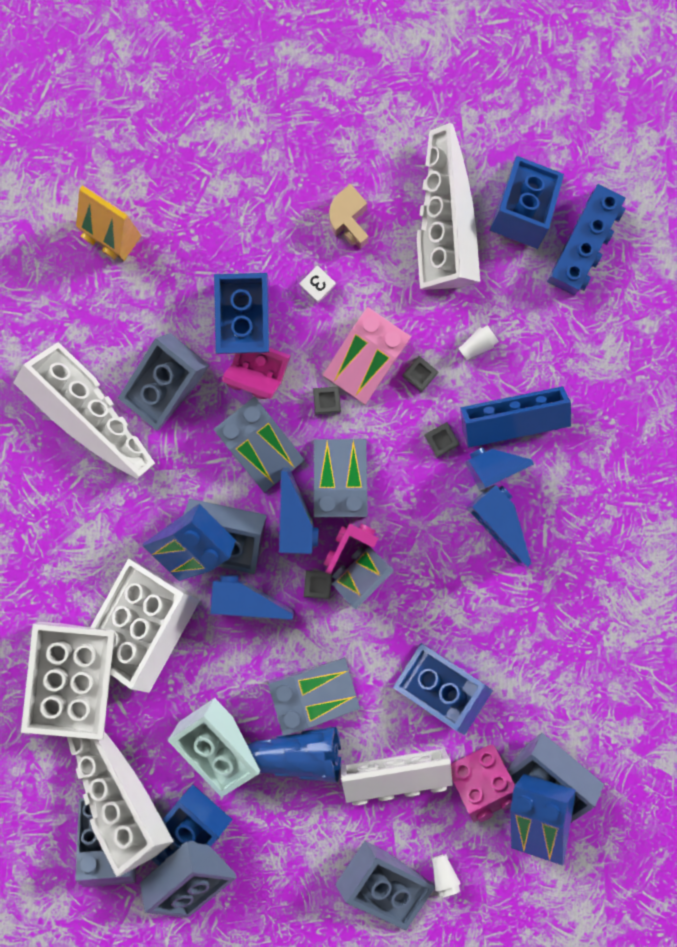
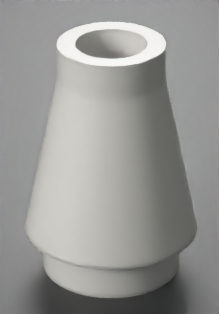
M486 325L483 328L479 327L459 347V350L468 361L472 357L495 348L494 345L499 341L489 326Z
M447 854L431 858L435 891L439 892V896L447 897L460 892L459 885L461 883L447 858Z

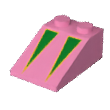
M367 307L323 376L366 405L409 343L411 336Z

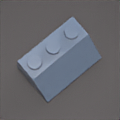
M189 499L184 514L200 504L236 540L230 558L218 567L255 574L267 515Z
M543 733L531 740L507 768L515 785L523 774L575 789L576 794L571 822L596 806L604 783Z
M195 841L186 842L140 882L144 912L189 918L236 879V874L209 845L198 844Z

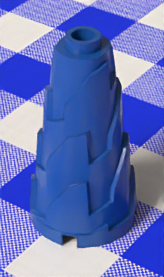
M337 727L306 730L300 734L277 736L275 739L259 740L247 744L260 769L259 773L274 774L278 777H297L301 780L329 783H337L339 781L341 757H338V750H341V743Z

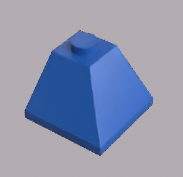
M484 447L470 453L471 459L466 461L479 490L534 465L532 459L495 449L485 452Z

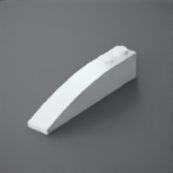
M448 123L429 131L426 166L429 169L428 176L423 181V190L426 193L424 205L420 206L419 216L423 217L421 230L417 231L420 289L461 288L480 282L477 230L468 176L454 126Z
M59 342L22 366L13 383L51 420L79 443L136 479L155 464L139 439L130 434L125 419L116 414L112 408L114 404L111 399L102 394L98 388L100 384L97 379Z
M105 731L103 740L67 737L71 754L75 755L78 768L76 772L78 779H82L86 794L83 795L85 805L90 806L93 817L90 820L92 829L117 877L154 858L174 842L145 788Z

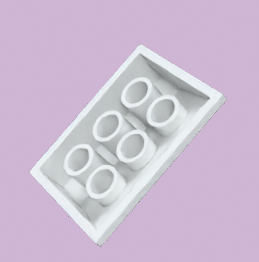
M128 559L90 627L115 631L110 675L132 690L150 693L201 599L137 562Z
M41 621L33 624L21 733L103 740L115 631Z

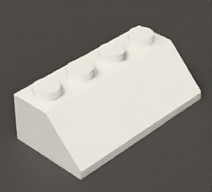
M445 748L341 765V779L346 803L352 802V805L366 804L368 799L378 798L379 801H387L393 799L394 795L404 793L407 797L421 794L420 791L431 789V792H441L447 790V786H452L451 763Z

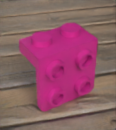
M269 348V353H237L234 356L232 365L223 374L222 381L227 383V386L232 389L249 391L256 398L271 399L282 384L291 355Z
M350 523L347 528L342 526L335 541L339 542L336 551L330 550L323 564L328 567L326 573L331 574L349 536L374 548L378 541V537L374 536L376 530L362 523L359 528Z
M488 745L451 764L452 780L473 823L476 821L484 822L490 819L494 812L500 809L508 810L511 808L515 784L494 745Z

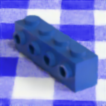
M600 184L596 185L547 280L548 283L572 295H575L580 289L585 290L591 279L587 275L591 267L596 268L603 255L599 251L603 244L607 245L614 233L611 227L614 221L619 222L626 209L622 206L626 197Z
M563 386L460 407L462 432L468 448L571 427V401Z

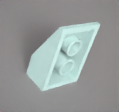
M213 698L181 720L168 739V742L221 798L257 776L260 772L234 718L216 698Z

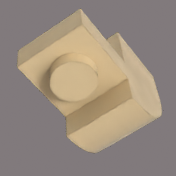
M351 184L338 193L330 205V227L335 236L344 230L345 233L343 235L352 246L356 244L361 249L368 243L369 236L355 220L367 211V202Z

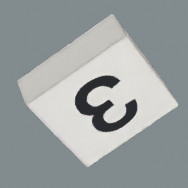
M317 265L299 285L319 303L336 286V283Z

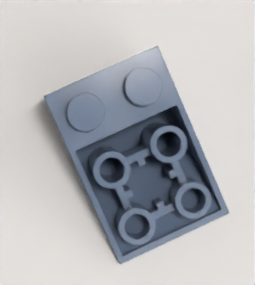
M84 798L79 799L75 881L82 887L136 883V868L121 876H116L92 829L90 820L93 817L90 806L85 805Z

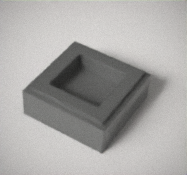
M418 356L402 377L422 393L439 372L422 357Z
M339 386L313 388L315 415L341 413Z
M448 422L424 434L436 458L460 445Z
M306 570L304 597L330 599L332 573Z

